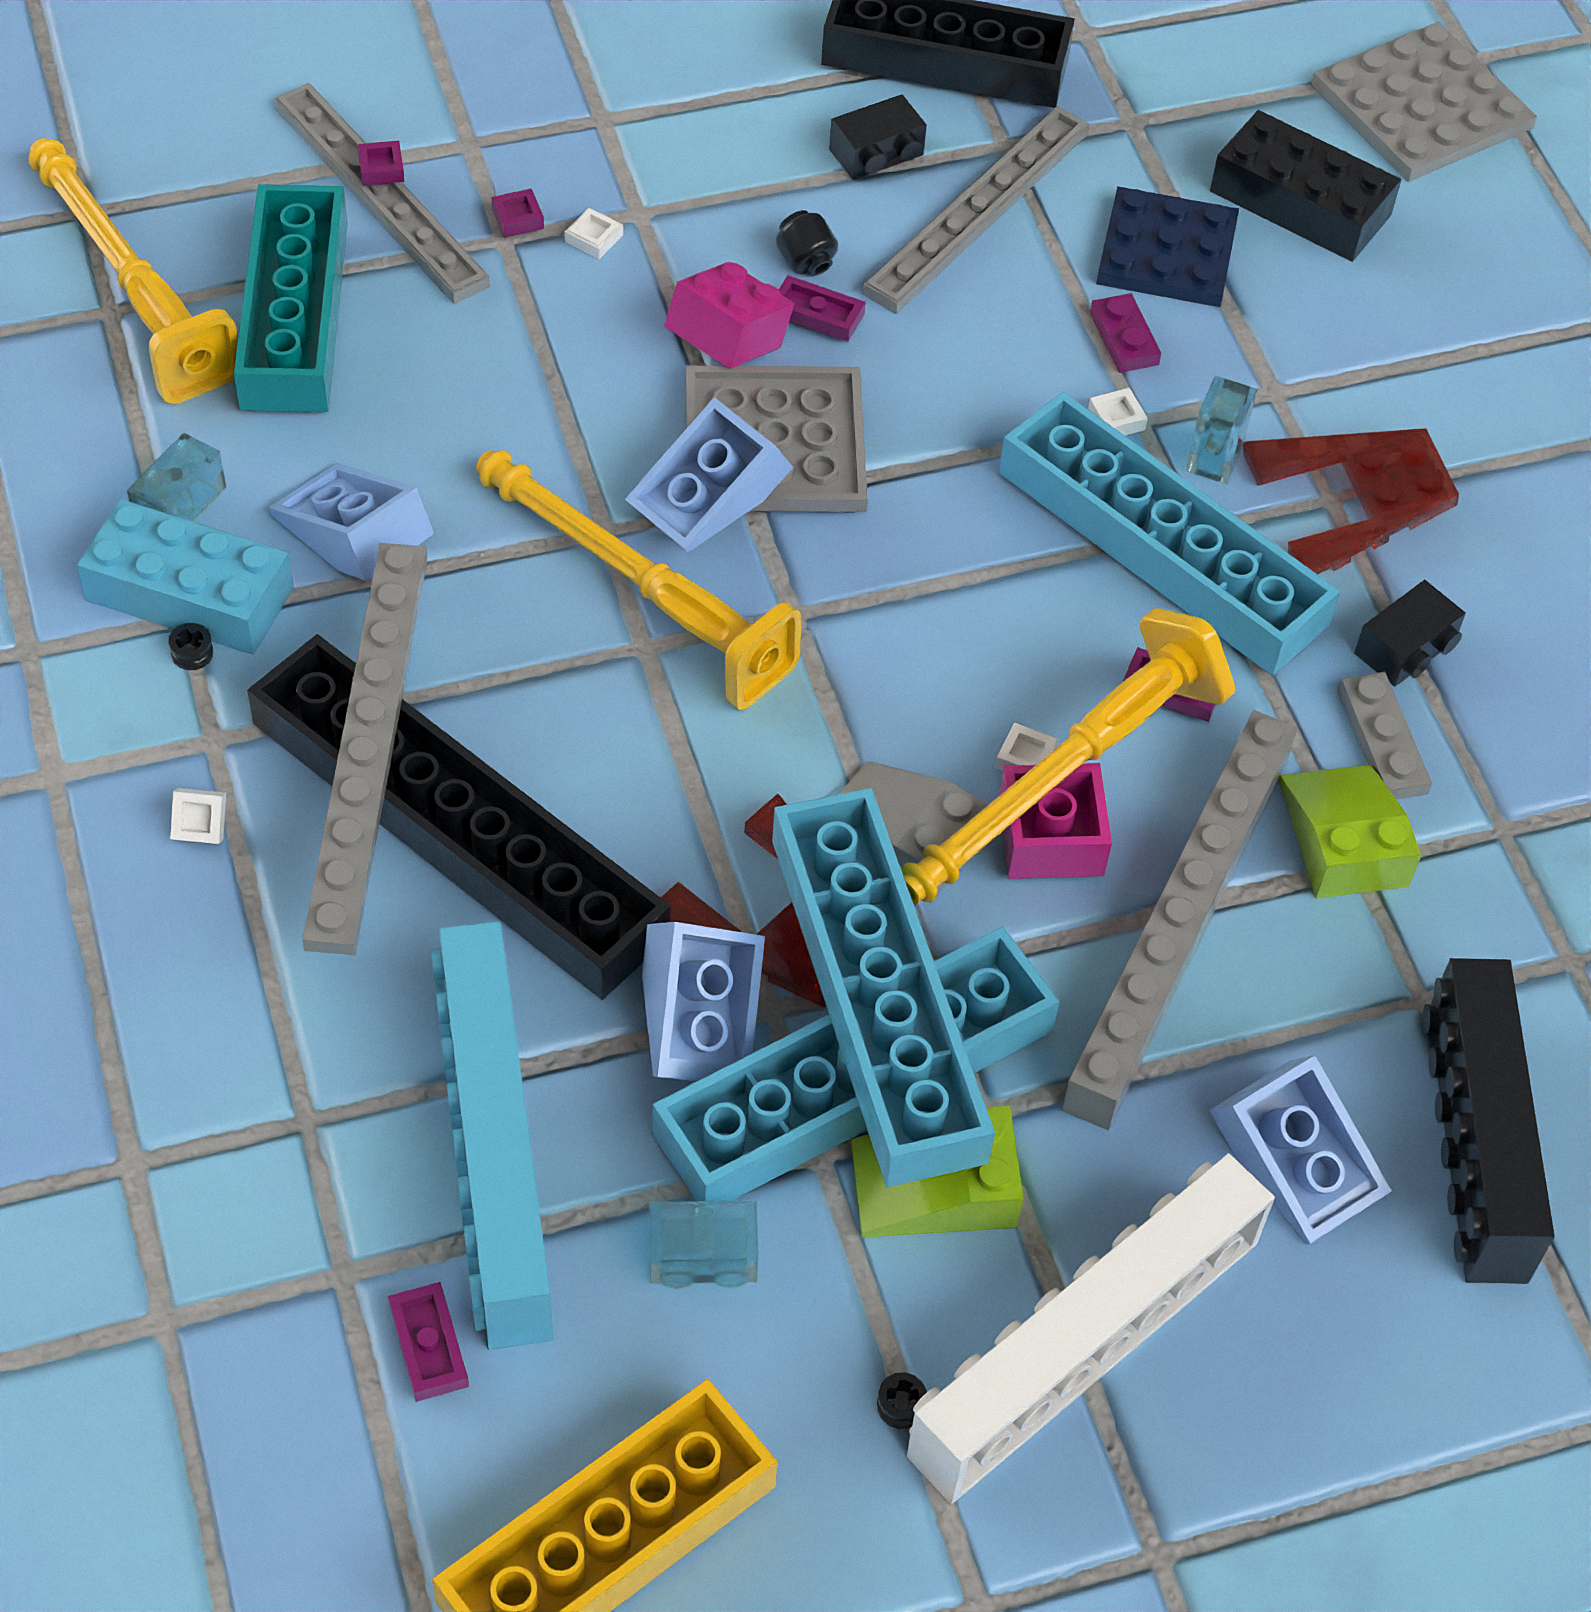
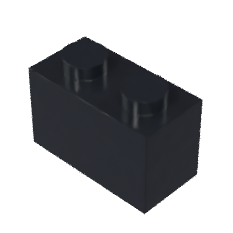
M901 94L832 118L829 150L852 180L924 155L927 124L904 95Z
M1424 579L1363 625L1354 654L1377 673L1385 672L1390 684L1396 687L1409 676L1416 678L1422 674L1430 664L1431 659L1440 652L1446 655L1456 647L1462 637V633L1459 630L1466 612Z

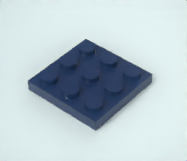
M1117 186L1096 284L1220 307L1239 208Z

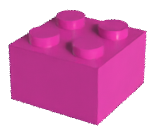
M726 262L677 281L664 327L725 367L732 369L781 347L795 303L781 295L776 287L762 283L748 274L743 266Z
M1100 763L1080 765L1002 831L1008 879L1093 877L1105 875L1112 841ZM1036 765L1004 766L999 796Z

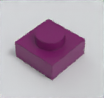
M399 140L357 144L363 186L405 182Z
M532 188L491 197L492 210L504 238L544 229V216Z

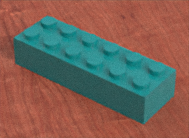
M258 184L234 367V379L240 410L329 411L348 225L344 186Z

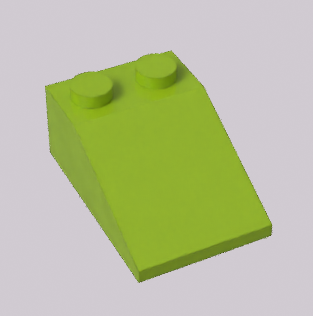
M1372 765L1280 775L1278 781L1316 899L1407 888L1410 886L1421 858V853L1408 815Z
M1010 1106L986 1107L995 1131L989 1164L896 1186L886 1187L869 1134L851 1139L861 1238L1017 1228L1024 1198Z

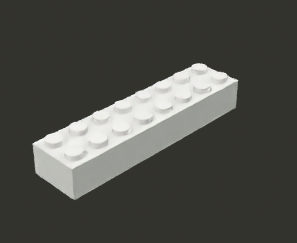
M1228 1153L1215 1165H1212L1210 1162L1201 1165L1187 1182L1188 1187L1177 1196L1170 1192L1161 1198L1151 1210V1218L1139 1228L1135 1224L1126 1227L1113 1241V1249L1104 1257L1099 1259L1094 1255L1086 1260L1074 1274L1073 1279L1075 1281L1063 1291H1060L1058 1288L1050 1290L1037 1303L1034 1308L1036 1313L1023 1324L1018 1320L1010 1323L997 1336L994 1342L996 1346L983 1357L978 1353L969 1357L955 1372L954 1377L956 1379L942 1391L938 1387H934L920 1398L913 1408L915 1414L913 1425L909 1430L911 1435L906 1457L951 1505L1257 1245L1275 1196L1232 1155Z

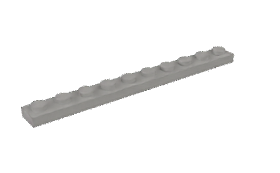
M379 543L303 935L304 951L356 955L428 559L426 546Z

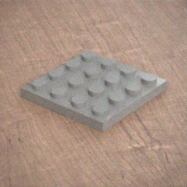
M1439 22L1314 72L1311 83L1407 182L1534 128L1537 116Z
M686 365V429L715 397L772 442L793 466L792 470L771 494L750 511L866 512L867 483L860 367L736 366L729 369L725 366Z

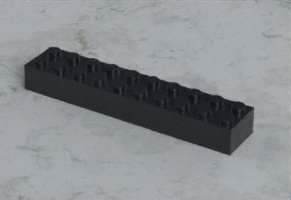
M316 634L247 689L253 724L332 786L356 663L319 634ZM402 699L379 824L601 1000L605 999L643 963L647 924L670 922L671 905Z

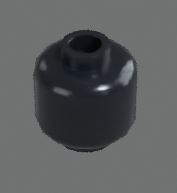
M801 210L789 215L781 222L776 244L793 272L797 274L810 272L812 276H817L832 266L833 261L831 259L838 251V241L826 220L820 214Z

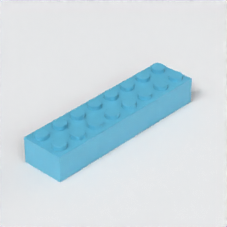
M1062 391L1004 436L998 473L1188 614L1206 620L1216 630L1219 637L1272 676L1330 626L1340 590Z
M872 788L775 807L772 842L886 1187L989 1164L995 1131Z
M501 921L439 928L441 948L431 949L475 1331L486 1330L489 1350L553 1341L551 1293Z
M1003 926L934 961L973 1073L1053 1033L1060 1001ZM830 1015L652 1104V1134L704 1215L867 1130Z

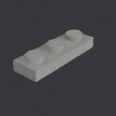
M1380 672L1341 679L1338 692L1368 765L1373 766L1396 800L1428 794L1432 782L1386 673Z

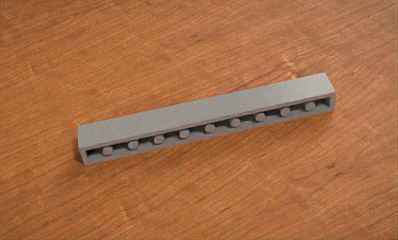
M1253 709L1069 1079L1062 1107L1063 1111L1109 1131L1288 761L1298 727Z

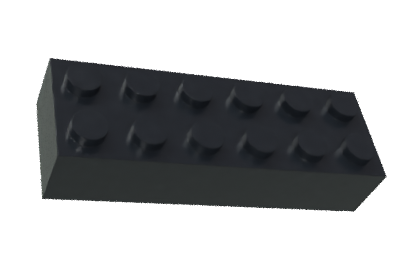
M832 0L823 28L821 65L1055 108L1069 59L1075 18L977 0Z
M1450 958L1442 978H1436L1434 997L1431 1004H1425L1423 1029L1425 1034H1431L1433 1047L1429 1053V1073L1432 1078H1437L1439 1092L1435 1098V1117L1438 1123H1444L1445 1137L1441 1145V1161L1445 1169H1450L1452 1184L1448 1188L1447 1204L1450 1215H1456L1458 1231L1454 1237V1255L1457 1263H1463L1466 1283L1528 1284L1555 1235L1511 959Z

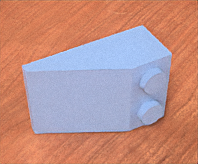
M714 397L625 500L685 551L690 552L761 504L792 470L793 466L772 442Z
M339 463L328 468L268 508L271 516L336 570L365 581L373 579L379 543L420 546V543L434 535L417 487Z
M679 922L647 924L642 981L653 1077L697 1082L753 1053L765 936Z
M1315 1055L1288 1061L1209 1110L1234 1156L1249 1173L1275 1196L1273 1204L1306 1244H1311L1392 1192Z

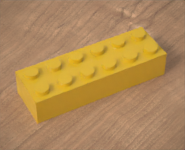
M706 1379L432 1579L436 1604L442 1612H611L773 1490L776 1486L778 1461L712 1382Z

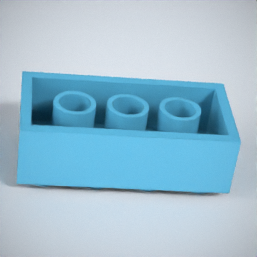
M123 499L118 501L77 564L85 601L172 629L186 623H197L208 629L212 642L252 655L257 651L294 588L289 552Z

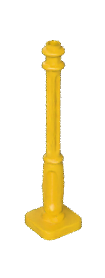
M41 138L36 140L30 148L29 164L31 168L39 173V177L44 185L56 189L116 270L120 287L126 291L139 317L153 333L149 341V353L156 388L163 400L169 404L182 403L234 381L238 334L232 317L225 310L217 308L192 317L181 299L153 270L152 265L146 260L139 259L77 176L76 162L66 154L63 144L54 139Z
M489 450L479 458L476 471L480 474L479 478L483 486L486 488L498 487L499 494L504 501L513 502L516 500L527 506L640 587L643 597L651 599L657 607L686 630L725 653L726 700L737 709L742 711L749 708L793 671L797 665L801 653V612L787 602L777 604L755 623L750 624L715 595L681 574L672 571L667 564H655L653 561L645 558L532 478L529 466L526 464H512L511 454L507 451L499 450L494 452Z
M1160 608L1152 609L1141 618L1139 627L1151 661L1119 684L1094 709L1086 714L1080 723H1076L1070 728L1069 737L949 839L939 846L935 844L927 845L923 849V859L919 863L908 862L902 866L901 871L913 904H918L920 901H934L938 894L937 888L943 882L947 884L957 882L960 873L959 869L969 859L1087 760L1099 759L1104 751L1111 748L1140 726L1174 694L1216 705L1223 704L1234 695L1236 691L1235 683L1219 636L1212 625L1199 617Z

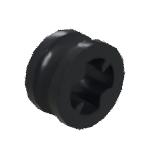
M186 623L179 625L171 632L168 644L174 664L185 670H197L210 663L214 650L208 629L197 623ZM190 643L193 647H198V648L192 650V649H191L190 647H188V646H185V647H183V646Z
M906 1372L894 1373L888 1376L881 1383L878 1391L877 1412L880 1418L887 1425L897 1429L912 1427L915 1414L913 1408L920 1398L927 1393L923 1382L915 1375ZM897 1391H904L909 1393L908 1401L915 1399L916 1402H909L906 1410L895 1409V1400L889 1402L887 1399H895Z

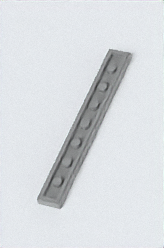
M310 83L274 98L276 110L454 304L490 287L489 275L402 182L363 186L357 144H365V142Z
M1056 106L863 284L862 295L897 314L1088 135L1090 124Z

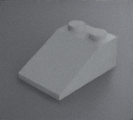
M870 761L863 766L839 793L872 788L901 869L908 862L919 863L923 859V849L927 845L935 844L939 846L988 806L987 803L950 781ZM943 882V883L937 888V889H938V894H939V893L941 892V890L947 885V883H944V882Z

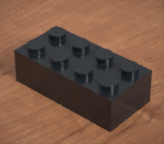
M1257 110L1217 155L1210 192L1353 262L1392 215L1402 179L1309 133Z

